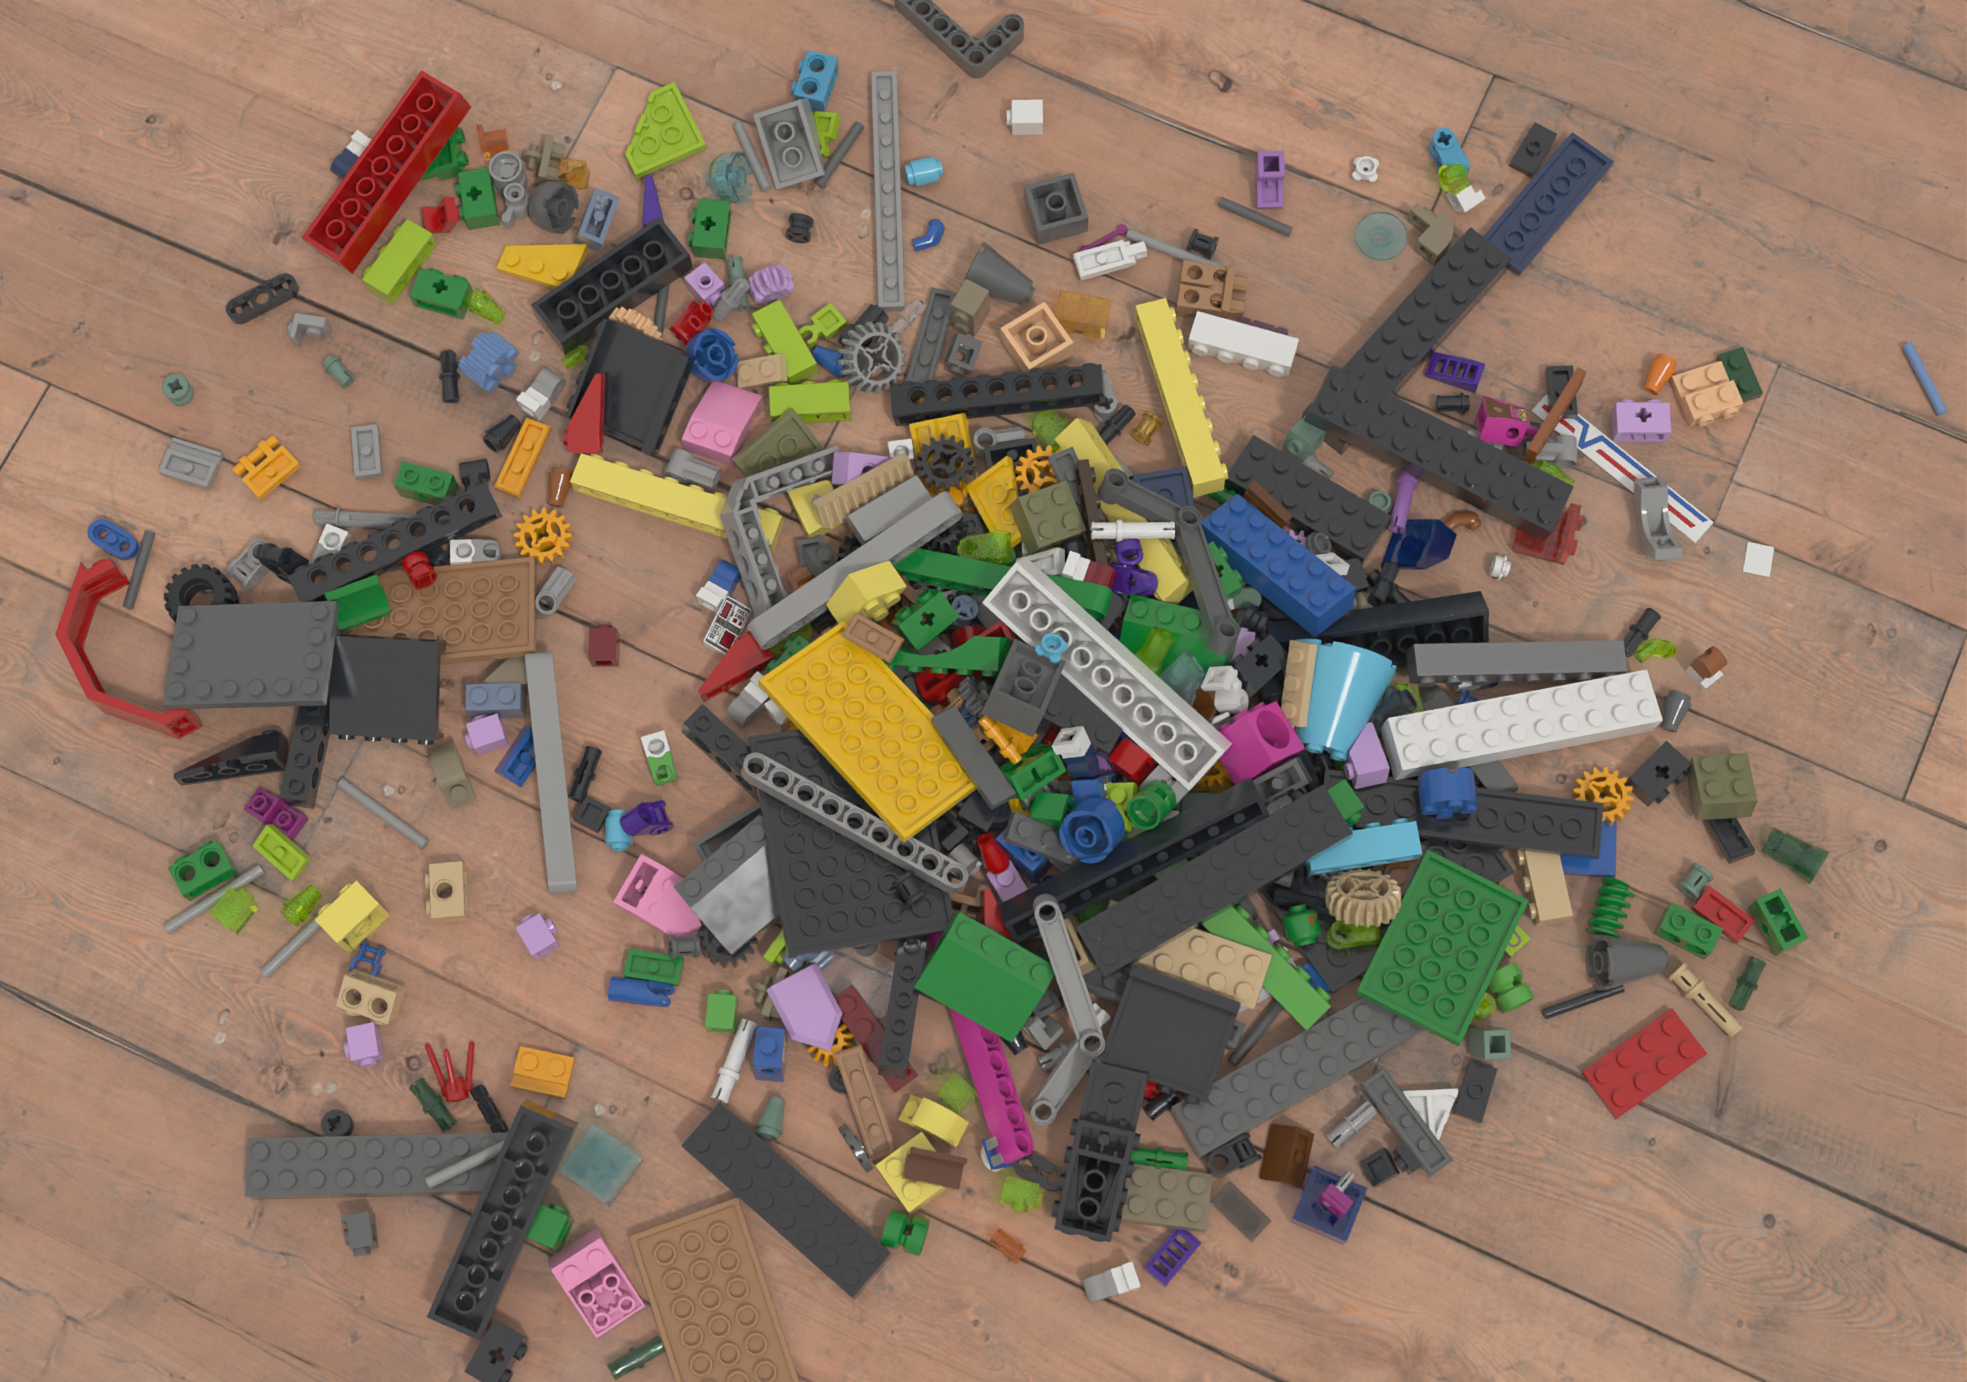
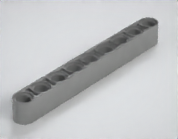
M946 491L938 494L756 617L748 624V630L762 650L772 648L827 611V602L849 574L888 560L892 565H895L962 518L963 512L949 492Z
M552 651L525 654L549 894L577 892Z
M751 753L745 758L741 775L751 785L907 871L913 870L914 875L945 892L956 893L967 882L968 872L962 864L913 837L904 843L884 821L763 754ZM757 763L761 766L762 772L759 774L751 773L748 765ZM779 776L783 777L787 782V786L779 788L774 785L772 779ZM801 790L808 791L812 799L810 801H802L797 793ZM825 804L833 805L836 808V814L827 815L823 811L822 806ZM857 818L861 823V828H851L847 823V819ZM875 831L882 832L886 837V841L883 843L876 842L872 837V833ZM897 846H907L910 849L911 855L901 856L897 851ZM931 859L935 864V869H925L922 865V860ZM947 873H956L960 878V883H950L947 879Z

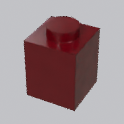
M608 624L597 625V628H589L588 659L592 667H619L620 635L617 628H613L612 625Z

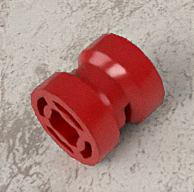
M413 552L403 559L401 566L404 572L410 575L409 580L415 589L427 588L436 581L437 573L433 566L429 565V559L424 552Z

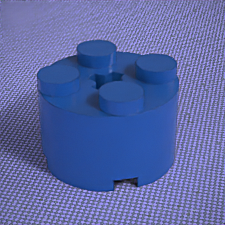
M1447 767L1421 773V777H1418V788L1422 814H1435L1436 819H1449L1453 817L1452 813L1471 814L1477 812L1474 771L1470 768L1457 767L1458 772H1451Z
M1088 798L1081 801L1065 817L1059 831L1060 840L1064 849L1070 855L1074 854L1081 858L1079 861L1097 863L1105 859L1124 838V819L1116 808L1115 802L1111 799Z

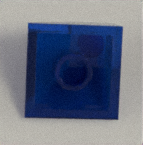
M1407 519L1404 533H1399V527L1398 533H1392L1380 567L1383 568L1386 562L1392 563L1394 561L1399 569L1425 570L1449 558L1457 534L1439 519Z

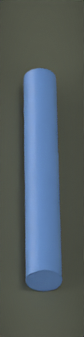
M1913 343L1905 344L1902 348L1937 415L1945 414L1948 410Z

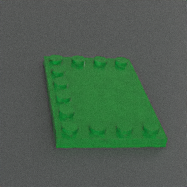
M1427 850L1401 901L1399 913L1396 914L1395 919H1392L1355 994L1459 1046L1529 900Z

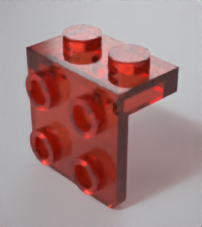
M1571 503L1566 512L1562 511L1553 533L1544 541L1517 528L1512 546L1513 551L1564 565L1569 555L1574 556L1578 540H1574L1575 531H1580L1584 516L1579 515L1581 505Z

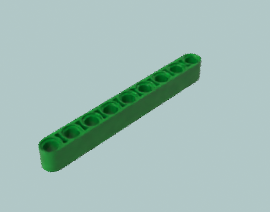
M920 548L893 565L895 570L903 574L908 581L986 597L1012 568L1010 566ZM1046 574L1094 619H1105L1113 594L1111 589L1099 584Z

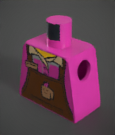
M1483 395L1476 416L1480 440L1518 447L1521 445L1524 436L1535 437L1540 429V423L1527 420L1525 408Z

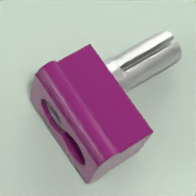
M1346 1171L1337 1184L1333 1185L1331 1183L1318 1198V1201L1339 1219L1354 1203L1343 1193L1355 1178L1352 1174L1344 1185L1340 1187L1351 1173L1350 1171Z

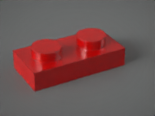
M1711 886L1704 891L1691 908L1703 919L1723 928L1722 933L1736 944L1755 922L1753 918Z

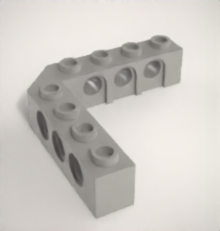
M838 445L734 481L720 513V518L755 617H758L789 596L788 592L783 589L777 572L779 567L775 565L768 546L770 542L769 539L766 540L759 521L761 516L756 503L832 476L834 452H840Z

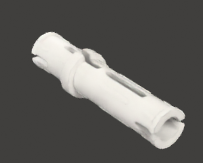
M1116 520V522H1091V539H1116V541L1143 538L1174 539L1175 530L1173 528H1175L1174 521L1122 522V520Z
M746 1019L740 1020V1025L724 1066L719 1068L718 1074L720 1076L710 1097L717 1102L722 1101L723 1104H728L735 1081L740 1079V1068L754 1032L758 1027L756 1023L750 1020L746 1022Z

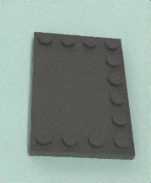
M336 601L178 606L163 706L166 710L326 705L339 614L338 603Z

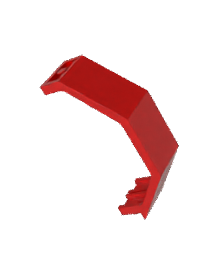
M111 558L99 560L89 569L80 562L55 635L87 699L104 714L176 739H181L202 728L203 724L200 718L191 709H176L165 713H155L106 694L84 650V644L98 602L102 598L129 585L130 581Z

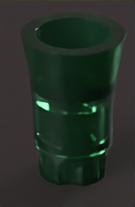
M1773 828L1761 849L1762 852L1773 856V860L1797 874L1809 885L1829 853L1828 850L1813 846L1789 833L1785 835L1776 828Z

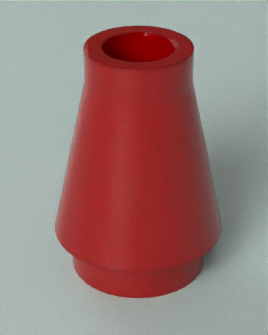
M990 833L979 836L977 844L984 868L992 874H1000L1007 870L1010 865L1009 854L995 841Z

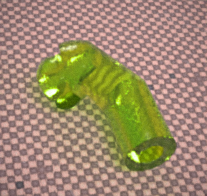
M582 345L576 347L561 358L562 363L568 370L578 362L587 363L585 356L590 347Z
M1653 638L1635 651L1634 656L1640 663L1645 662L1651 656L1672 658L1676 655L1677 648L1675 644L1668 640Z

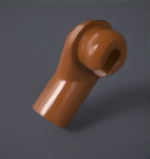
M1460 511L1451 515L1439 527L1448 536L1461 525H1467L1469 530H1476L1481 526V520L1474 511Z

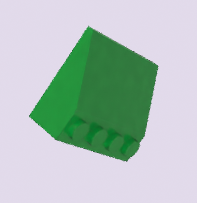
M1131 594L1123 620L1120 642L1167 685L1203 682L1210 667L1230 666L1229 663L1232 661L1238 638L1227 654L1213 652L1207 643L1209 636L1200 610Z
M955 912L917 979L914 988L1012 1043L1042 998L1055 973L1051 963L963 913Z

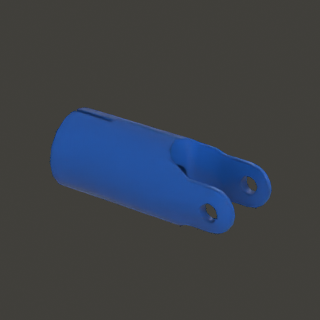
M612 976L609 984L608 1000L645 1006L668 1007L671 1004V1000L664 995H672L674 987L671 984Z

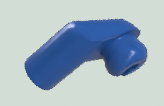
M932 219L928 223L929 227L925 236L912 239L916 252L937 246L940 243L944 234V224L939 219Z

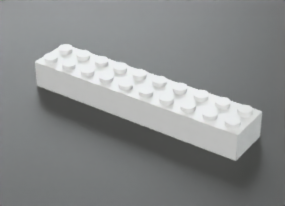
M1027 557L1017 561L982 602L1021 639L1034 648L1041 644L1044 634L1054 633L1061 636L1063 641L1068 644L1067 651L1061 654L1060 660L1066 662L1061 674L1118 724L1132 740L1149 753L1154 760L1188 791L1200 781L1232 745L1228 739Z
M1642 670L1391 717L1385 721L1380 730L1394 780L1420 776L1425 771L1448 767L1449 770L1457 769V767H1467L1650 732L1663 719L1648 671Z

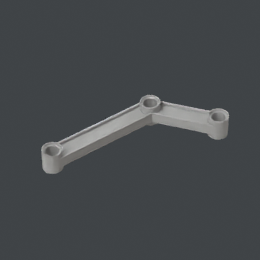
M1041 894L1034 900L1033 911L1076 1034L1072 1044L1037 1093L1029 1101L1033 1121L1039 1125H1047L1055 1119L1059 1109L1091 1066L1092 1059H1096L1104 1051L1105 1040L1059 904L1052 895ZM1048 904L1054 907L1053 912L1049 915L1039 913L1040 908ZM1089 1036L1098 1037V1041L1093 1045L1084 1043L1085 1039ZM1041 1104H1046L1050 1107L1044 1113L1037 1112L1036 1108Z

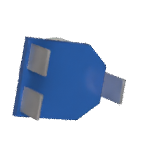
M996 1136L982 1140L981 1158L989 1170L997 1172L1013 1165V1163H1003L1001 1153L996 1154L995 1147L998 1146Z

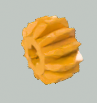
M845 1023L836 1031L834 1040L837 1045H832L831 1052L812 1045L807 1048L808 1053H816L813 1058L816 1063L824 1057V1067H829L830 1059H833L835 1066L838 1067L834 1053L854 1047L853 1044L848 1043V1041L854 1038L853 1034H844L848 1028Z

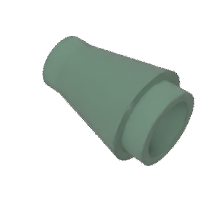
M774 1096L769 1097L768 1103L755 1125L758 1137L769 1141H777L779 1135H782L785 1100Z

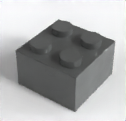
M1074 172L1024 185V202L1038 245L1088 232L1089 218Z

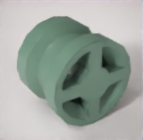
M180 374L168 376L162 384L163 393L176 406L187 405L193 399L194 391L192 386Z

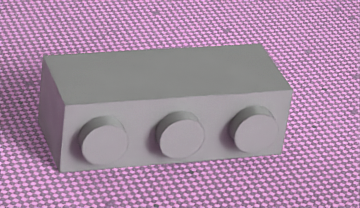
M916 475L848 515V525L863 546L931 500L932 497Z

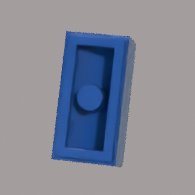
M523 727L495 769L497 774L519 787L523 786L536 766L533 731L530 727Z

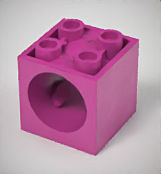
M1276 701L1268 705L1262 702L1249 711L1245 709L1233 717L1235 721L1232 724L1228 722L1217 729L1232 743L1219 759L1235 785L1249 778L1255 780L1305 749Z

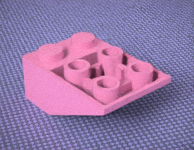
M641 854L613 901L617 909L667 936L669 934H674L676 937L691 936L702 927V921L674 888L684 878Z
M597 1227L548 1258L551 1271L596 1338L645 1307L644 1302Z

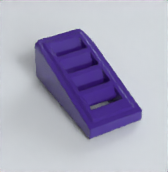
M651 175L646 176L643 228L658 217L664 222L655 182Z
M1433 352L1425 377L1475 393L1485 363ZM1438 361L1443 363L1440 372L1435 371ZM1448 365L1453 366L1451 375L1445 374ZM1458 368L1463 369L1461 377L1456 376ZM1468 372L1473 373L1472 379L1467 378Z
M1175 1229L1143 1267V1270L1165 1288L1199 1247L1201 1242L1187 1230ZM1180 1235L1192 1246L1187 1249L1175 1238ZM1171 1243L1184 1254L1182 1258L1168 1248ZM1164 1252L1177 1262L1174 1267L1161 1257ZM1156 1261L1170 1271L1167 1276L1154 1265Z

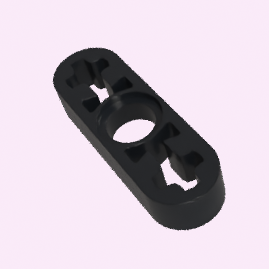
M287 273L280 274L230 300L226 305V313L235 324H245L295 298L299 292V285L292 275ZM287 283L290 289L285 291L282 285ZM273 288L275 289V291H276V293H277V295H278L277 297L274 296V294H273V292L271 291V289H273ZM262 293L269 295L267 303H256L258 295ZM248 301L252 303L254 309L251 310L249 304L247 303ZM237 307H241L243 312L241 315L237 314Z

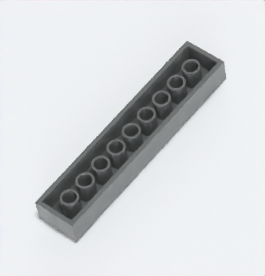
M1361 998L1214 1082L1206 1103L1200 1101L1199 1105L1183 1100L1172 1106L1170 1112L1200 1161L1231 1140L1254 1130L1426 1030L1365 998Z
M508 1133L248 1138L245 1196L253 1200L481 1195L497 1157L432 1188H429L425 1178L505 1140Z

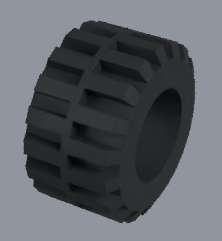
M192 564L189 570L186 567L180 569L182 573L179 576L175 573L171 577L174 580L173 583L168 582L165 587L169 593H164V600L167 602L164 606L169 613L168 615L175 623L178 606H190L192 598L204 590L214 591V598L210 605L240 603L239 597L236 594L237 590L219 569L216 567L211 568L208 564H202L201 568L198 564Z

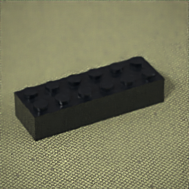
M658 217L532 303L531 306L538 321L566 356L595 336V329L598 323L603 321V319L609 318L616 307L618 309L624 307L627 311L629 309L633 310L658 293L662 288L693 269L691 257L663 220Z
M1255 435L1252 436L1229 471L1228 479H1225L1224 487L1229 491L1233 489L1242 498L1248 490L1247 486L1255 480L1293 516L1289 520V527L1298 533L1303 530L1305 537L1315 532L1324 533L1331 543L1330 552L1345 561L1359 558L1362 567L1388 528L1392 517Z

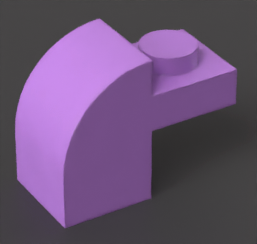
M1284 151L1257 152L1255 161L1257 210L1283 209Z

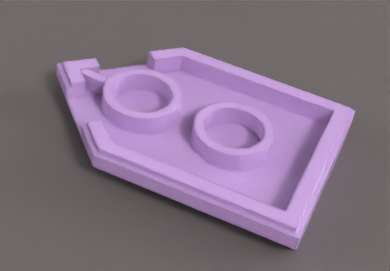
M817 964L811 965L768 988L767 992L792 1040L831 1052L834 1037L843 1013Z

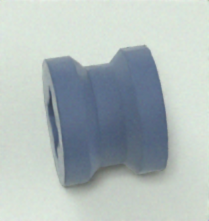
M961 595L954 599L951 606L959 615V618L951 625L960 628L969 626L978 613L977 602L972 597Z

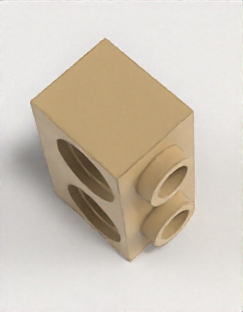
M354 969L344 975L336 1007L344 1009L346 1014L352 1016L362 1015L370 1018V1021L375 1024L386 1025L398 1018L406 987ZM354 989L360 992L361 1000L354 996ZM379 998L386 1001L387 1009L381 1007Z

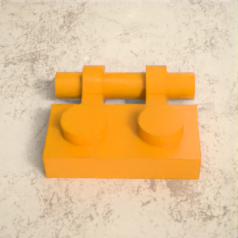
M273 435L265 441L261 440L257 443V448L247 456L243 455L239 458V463L232 468L238 477L246 470L249 472L241 480L260 501L301 468L299 462L283 445L275 451L272 450L279 444V441ZM264 455L267 456V458L256 467L253 465Z
M983 716L978 721L985 729L983 733L987 738H992L999 746V752L1004 758L1008 757L1014 765L1022 759L1021 754L1025 753L1038 737L1036 733L1033 737L1028 736L987 716Z

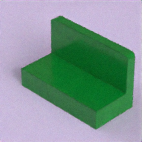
M377 574L325 593L327 601H336L339 605L337 625L340 632L391 614L384 588Z

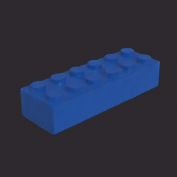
M1236 494L1201 521L1207 543L1209 544L1213 541L1217 548L1221 546L1229 559L1226 562L1232 570L1236 569L1244 581L1314 637H1317L1353 608L1356 587L1239 494Z

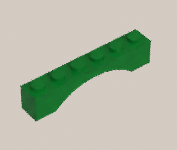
M973 636L963 645L937 655L919 654L901 646L891 664L883 662L891 670H897V665L906 666V671L922 672L923 667H931V673L947 674L948 668L956 669V674L973 675V670H982V676L997 677L1010 650L1011 638Z

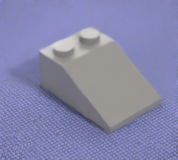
M808 98L753 114L776 190L825 175L817 126Z

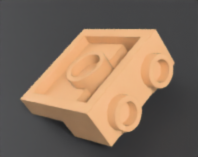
M1721 361L1674 375L1670 379L1689 427L1697 424L1700 427L1706 426L1719 417H1724V419L1734 417L1739 413L1744 404L1734 380H1729Z

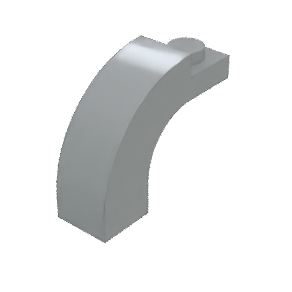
M1661 476L1634 479L1635 516L1640 542L1647 559L1668 562L1673 560V558H1681L1682 546L1675 538L1669 521L1667 484Z

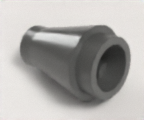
M1670 690L1669 695L1665 696L1663 721L1660 728L1673 733L1677 732L1680 723L1692 705L1689 703L1691 696Z

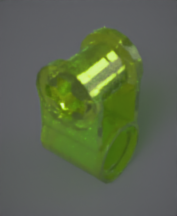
M993 531L987 534L964 537L958 544V553L961 557L990 563L1012 561L1011 533L1008 531Z
M1337 920L1326 934L1328 945L1336 950L1373 945L1381 942L1383 939L1380 926L1370 925L1367 928L1364 925H1359L1356 928L1355 924L1345 925L1344 920ZM1338 930L1341 934H1346V937L1344 939L1341 935H1336V932Z

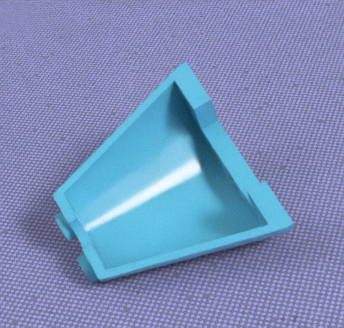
M1298 639V641L1318 645L1306 727L1296 726V734L1302 744L1306 746L1307 751L1321 754L1325 750L1328 754H1331V759L1345 762L1349 751L1370 720L1387 686L1390 685L1394 678L1397 667L1392 665V661L1388 658L1357 646L1334 641L1333 644L1326 643L1321 645L1320 639Z

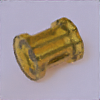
M1146 410L1137 427L1131 429L1130 435L1140 444L1149 446L1152 442V436L1158 428L1163 426L1164 422L1159 416Z

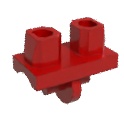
M693 300L669 330L675 333L677 339H682L684 345L687 346L690 339L702 332L712 320L711 315L714 309L705 300H702L699 304Z

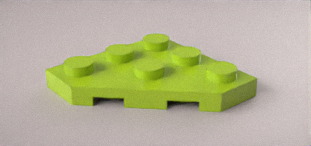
M675 82L650 93L645 112L640 117L634 131V138L631 145L628 146L625 155L636 179H639L707 149L706 143Z

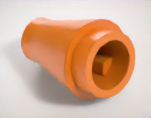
M1657 354L1656 358H1652L1643 389L1653 395H1658L1661 388L1675 373L1677 362L1667 355Z

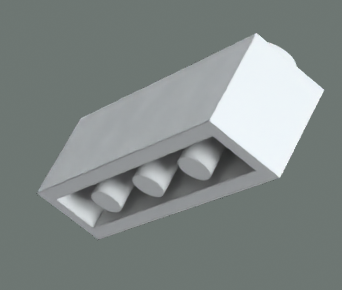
M1197 311L1187 350H1191L1199 356L1209 355L1217 357L1219 361L1224 363L1235 362L1242 364L1250 370L1260 369L1268 371L1270 375L1275 377H1289L1299 339Z

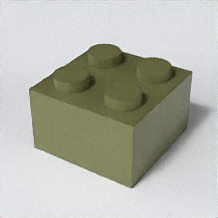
M1067 481L1018 497L1009 505L1029 555L1060 545L1069 538H1078L1087 531Z
M1747 753L1691 757V764L1686 772L1688 773L1687 779L1696 820L1752 816L1758 800Z

